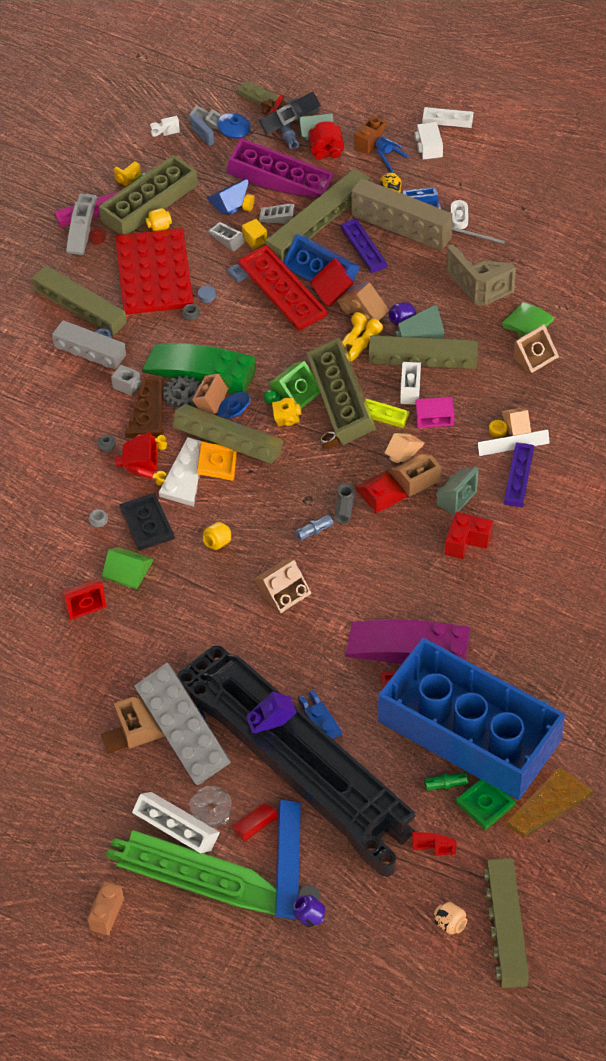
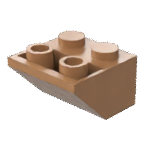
M420 454L390 469L389 473L407 495L411 497L440 482L442 467L432 455Z
M284 559L254 578L262 596L278 613L284 612L312 594L295 560Z
M131 697L114 703L116 718L129 749L165 737L143 699Z

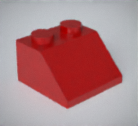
M99 579L86 581L83 584L60 591L62 604L70 620L107 607L103 583Z

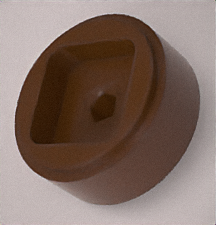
M327 432L321 436L320 443L323 448L329 449L339 443V438L335 432Z

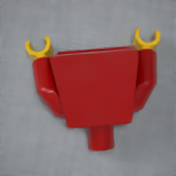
M150 432L137 435L134 439L123 444L122 455L114 458L115 465L117 467L124 466L130 474L151 480L154 478L156 479V484L162 486L165 481L164 479H166V473L164 471L154 473V471H157L158 449L165 450L167 448L166 437L159 435L155 438Z

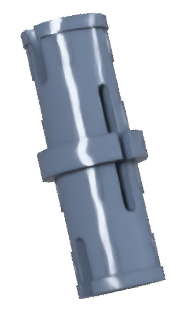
M289 123L279 128L289 148L294 150L292 146L294 145L295 149H297L299 142Z
M328 514L318 520H311L306 526L295 530L296 538L302 541L309 536L318 535L320 531L333 526V520Z

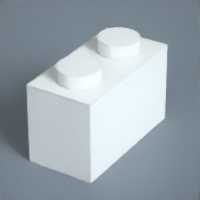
M437 122L417 124V131L414 132L415 141H418V153L422 154L423 159L443 157V143Z
M402 363L401 404L415 405V399H419L421 363Z

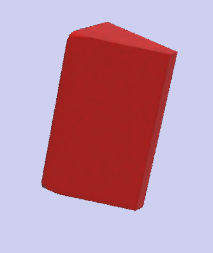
M263 803L232 825L231 828L245 842L276 820L277 811Z

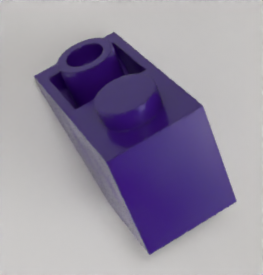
M272 692L249 712L246 718L252 733H258L284 725L296 714V710L290 696Z

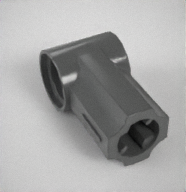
M348 483L341 484L337 489L338 496L334 520L341 524L351 521L352 508L355 502L354 487Z

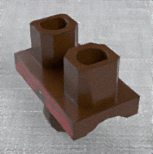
M280 94L274 105L272 104L274 102L272 99L261 103L262 113L266 115L269 112V115L288 105V103L283 100L284 96Z

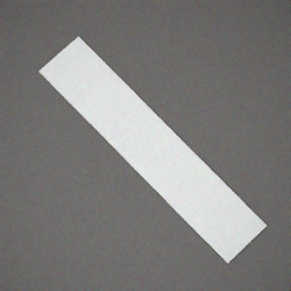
M548 430L478 442L479 456L515 450L516 442L532 444L534 446L548 444L549 432Z

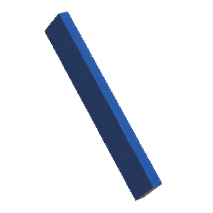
M280 800L278 803L275 917L296 920L293 914V904L298 898L301 803Z

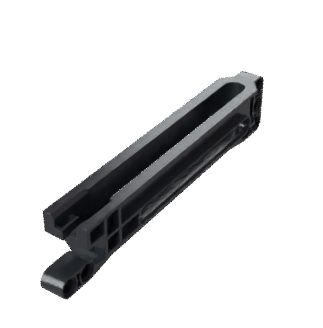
M215 645L178 673L177 677L197 708L222 723L349 840L360 857L376 872L385 877L394 874L396 870V855L380 838L388 833L402 845L412 837V832H415V830L409 823L415 818V812L295 705L296 714L284 725L252 733L246 715L272 692L281 693L238 655L230 654L222 646ZM368 848H374L375 850L369 851V850H367V849H368Z

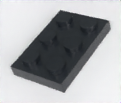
M155 493L119 504L121 513L138 551L175 539Z

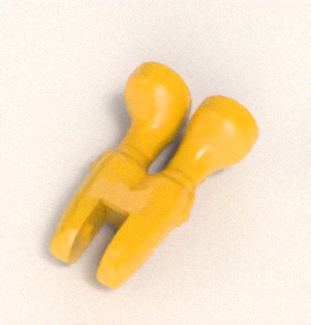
M355 312L352 315L353 329L342 341L347 352L350 350L348 354L351 362L367 348L370 335L376 336L383 329L382 324L378 320L372 318L367 322L366 317L359 312Z

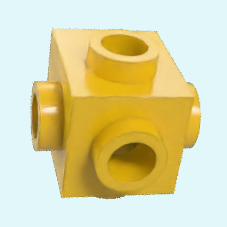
M284 398L281 401L272 403L274 419L278 427L284 425L291 426L300 422L301 407L300 404H296L294 398Z

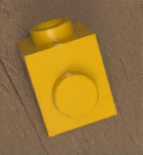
M134 161L124 170L116 166L114 168L115 180L126 187L129 186L141 175L140 164Z

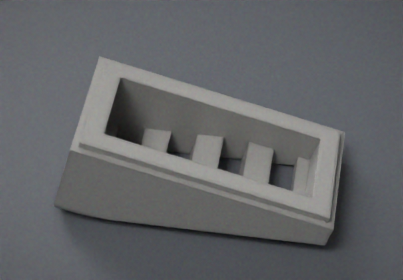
M295 204L261 208L259 222L287 224L291 218H294Z
M221 222L208 231L209 235L231 251L237 250L245 243L242 232Z

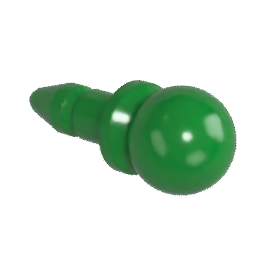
M274 390L266 391L263 396L267 404L282 400V396L277 395Z

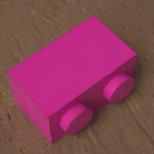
M452 397L415 399L417 428L454 426L455 413Z

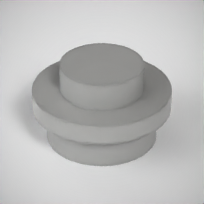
M96 509L91 512L89 522L94 527H102L107 524L108 516L103 510Z

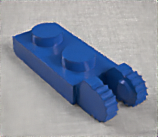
M314 690L309 691V697L314 703L310 707L302 695L298 697V702L304 710V714L328 736L334 739L342 735V730Z

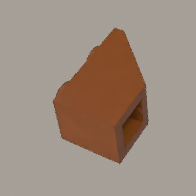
M373 115L354 133V149L368 155L376 147V141L382 136L387 121Z

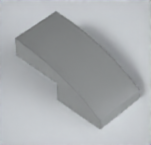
M196 105L190 115L195 113L209 128L218 129V120L222 114L213 109L208 112Z

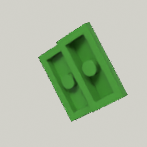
M523 302L502 322L504 329L517 331L521 338L541 325L547 327L554 318L544 310Z

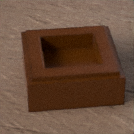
M120 727L101 734L108 754L127 747Z

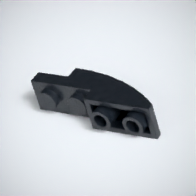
M312 91L258 121L265 134L268 135L321 105Z

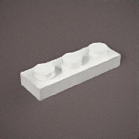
M425 107L422 123L437 122V125L472 128L474 112Z

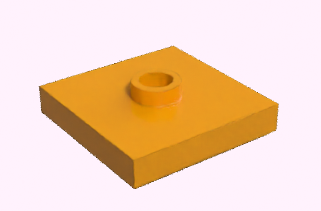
M201 442L196 474L233 481L237 451L222 445Z

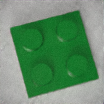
M482 779L456 799V804L484 830H487L515 807L516 803L504 791L488 784Z

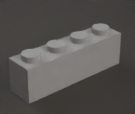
M64 320L52 334L54 347L115 370L126 356L125 343Z

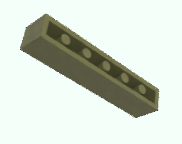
M45 266L32 277L33 288L36 292L96 327L108 329L112 336L127 324L126 313L122 308L111 304L108 300L85 289L82 285L73 282L70 278L59 274L54 269Z
M370 335L369 364L402 365L403 362L421 363V366L477 369L478 341Z
M187 404L175 410L172 427L270 464L280 457L283 440Z
M491 859L487 861V868H483L484 881H488L489 887H486V900L491 901V907H488L489 920H493L494 925L490 927L491 940L496 942V946H493V958L498 960V967H495L496 980H500L501 988L527 987L529 973L514 859Z

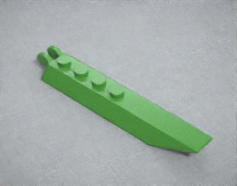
M132 830L128 842L119 839H113L111 842V846L124 851L123 853L114 850H108L106 853L107 858L118 862L116 864L117 867L237 907L275 915L276 888L252 869Z

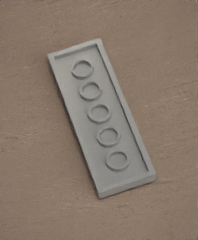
M169 663L164 664L134 685L197 786L231 763Z

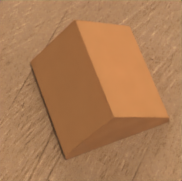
M541 325L517 339L514 344L513 358L529 373H533L559 357L545 325Z

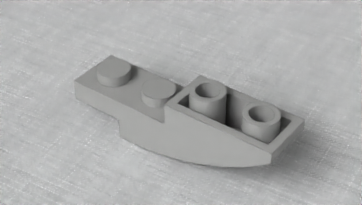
M80 193L78 201L75 202L66 252L68 254L84 255L91 230L90 223L97 202L96 195Z

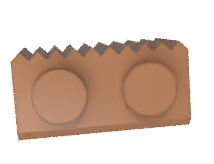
M220 374L204 376L202 383L197 389L198 391H196L192 399L198 409L214 415L219 411V406L225 400V395L229 389L225 382H223V379H221Z
M105 881L102 883L87 918L91 931L110 935L111 928L115 923L114 920H116V916H118L119 909L124 901L121 886Z

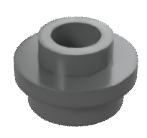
M188 304L184 307L182 316L189 321L196 320L200 316V310L196 305Z
M111 435L101 436L97 441L98 448L103 452H111L116 445L115 438Z

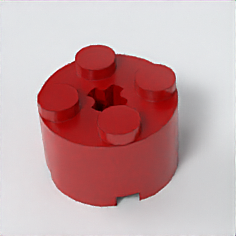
M331 121L317 123L314 129L309 130L308 137L311 152L315 159L322 160L326 157L338 158L341 156L344 142L339 125L336 126Z

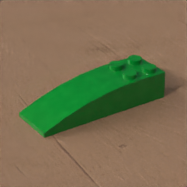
M155 344L142 372L168 379L175 378L176 380L179 375L182 378L188 375V379L194 377L195 382L199 381L200 384L204 376L220 374L221 379L229 388L227 393L235 394L247 391L256 372V363L254 356L221 348L193 344Z

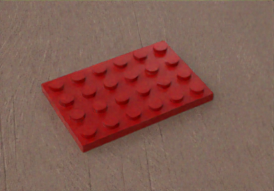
M183 228L115 235L123 310L126 315L182 309L188 304H194Z

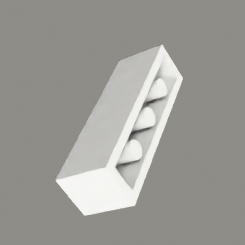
M153 792L140 794L132 811L133 814L199 853L211 851L220 833Z

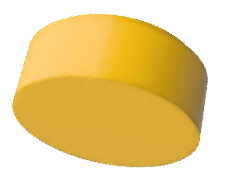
M247 194L244 197L242 208L244 211L251 212L254 205V195Z
M494 420L489 424V434L494 438H502L507 434L508 426L502 420Z

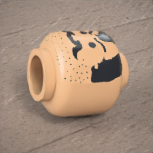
M452 902L439 905L434 912L436 926L450 935L460 933L466 927V912Z

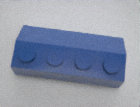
M296 234L283 261L289 270L308 281H311L334 258H337L345 268L346 274L352 281H354L360 268L359 265L318 242Z

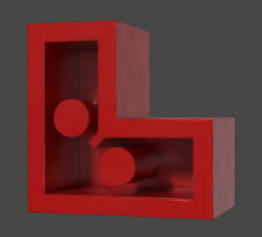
M456 512L445 541V555L464 559L468 545L487 549L492 536L493 520Z

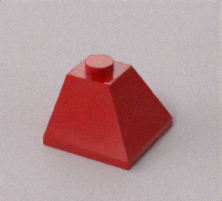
M387 470L355 487L356 491L376 514L408 497L407 493Z

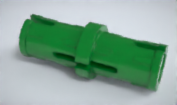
M466 772L450 775L443 773L442 776L424 778L426 791L442 788L449 790L450 787L468 785Z

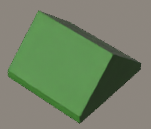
M120 547L109 549L102 578L138 589L153 562V558Z

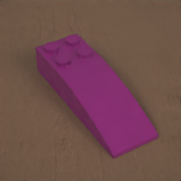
M240 138L229 159L226 172L242 180L247 179L248 182L261 187L309 197H320L327 190L334 176L332 172Z
M389 619L352 622L345 657L403 664L421 639L425 638L466 660L470 627L420 620Z

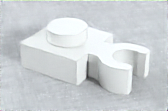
M177 116L161 119L159 124L156 122L150 124L151 134L154 137L161 133L166 136L180 132Z

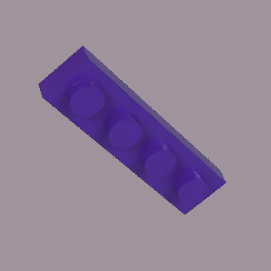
M357 219L341 224L342 231L371 273L387 268V262Z
M516 442L504 505L523 507L534 453V445Z

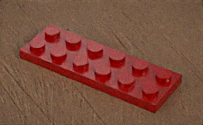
M267 245L238 260V265L298 331L328 316V311Z

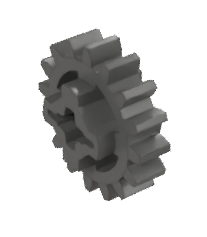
M179 375L177 380L171 378L172 382H166V387H163V396L167 405L171 404L172 409L175 407L179 408L184 404L195 407L192 399L200 386L199 381L195 382L194 377L188 379V375L184 378Z

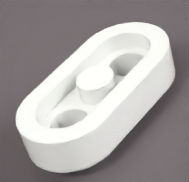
M462 200L452 202V226L464 229L468 226V205Z

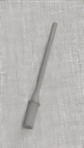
M452 227L453 231L505 244V241Z

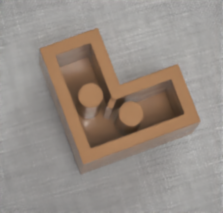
M370 282L349 288L337 300L341 309L346 314L359 312L366 317L367 322L372 318L379 321L389 311Z

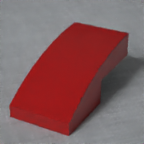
M412 832L413 850L434 849L435 856L456 854V840L436 833Z

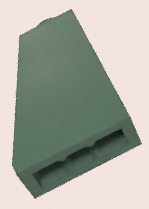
M432 306L399 323L398 331L395 332L396 337L444 339V329L438 306Z

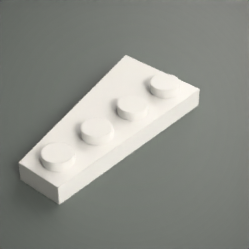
M192 438L186 439L159 491V497L194 507L198 479L200 477V474H196L200 443L203 441Z

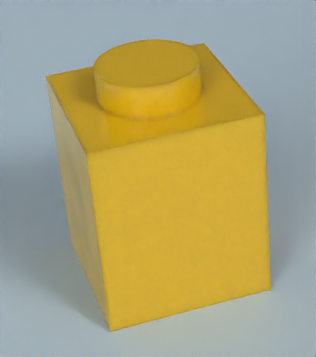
M257 219L242 225L244 240L253 250L265 245L268 238L267 230Z

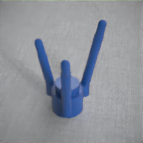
M385 136L380 137L376 141L375 146L378 148L376 152L381 156L390 172L394 173L383 153H389L391 150H394L405 158L409 156L398 149L402 147L401 145L387 139Z

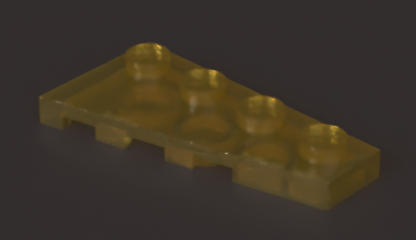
M559 767L507 821V826L524 838L592 796L593 790L562 767Z

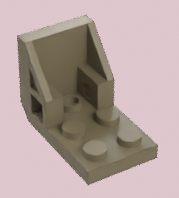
M454 245L447 247L446 272L474 304L485 306L514 293L516 267L512 263L482 261L473 266Z

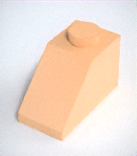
M516 408L502 411V416L508 426L507 430L510 435L516 436L531 432L528 410Z
M394 433L385 453L390 456L389 459L393 462H406L416 454L425 442L411 434Z

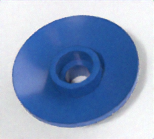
M227 113L219 118L218 129L227 137L242 138L249 133L250 122L241 114Z
M238 392L227 397L219 406V411L217 412L219 417L229 419L241 415L250 403L251 398L249 394Z

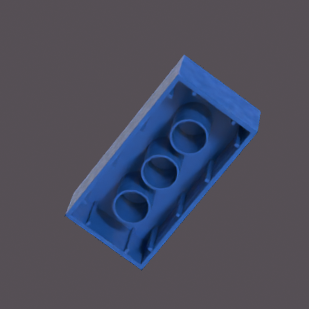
M425 638L421 639L378 695V722L517 800L521 799L562 741L564 713Z

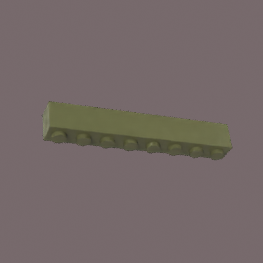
M353 169L298 215L291 218L287 224L280 227L276 233L269 236L265 244L283 262L296 234L304 235L311 239L352 205V189L361 178L370 181V177Z

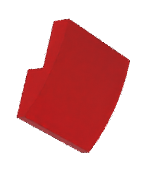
M334 258L310 281L316 293L327 307L333 305L354 284L337 258Z

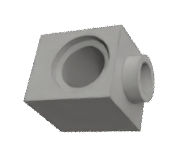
M120 365L111 376L113 389L132 396L141 386L140 373L126 366Z

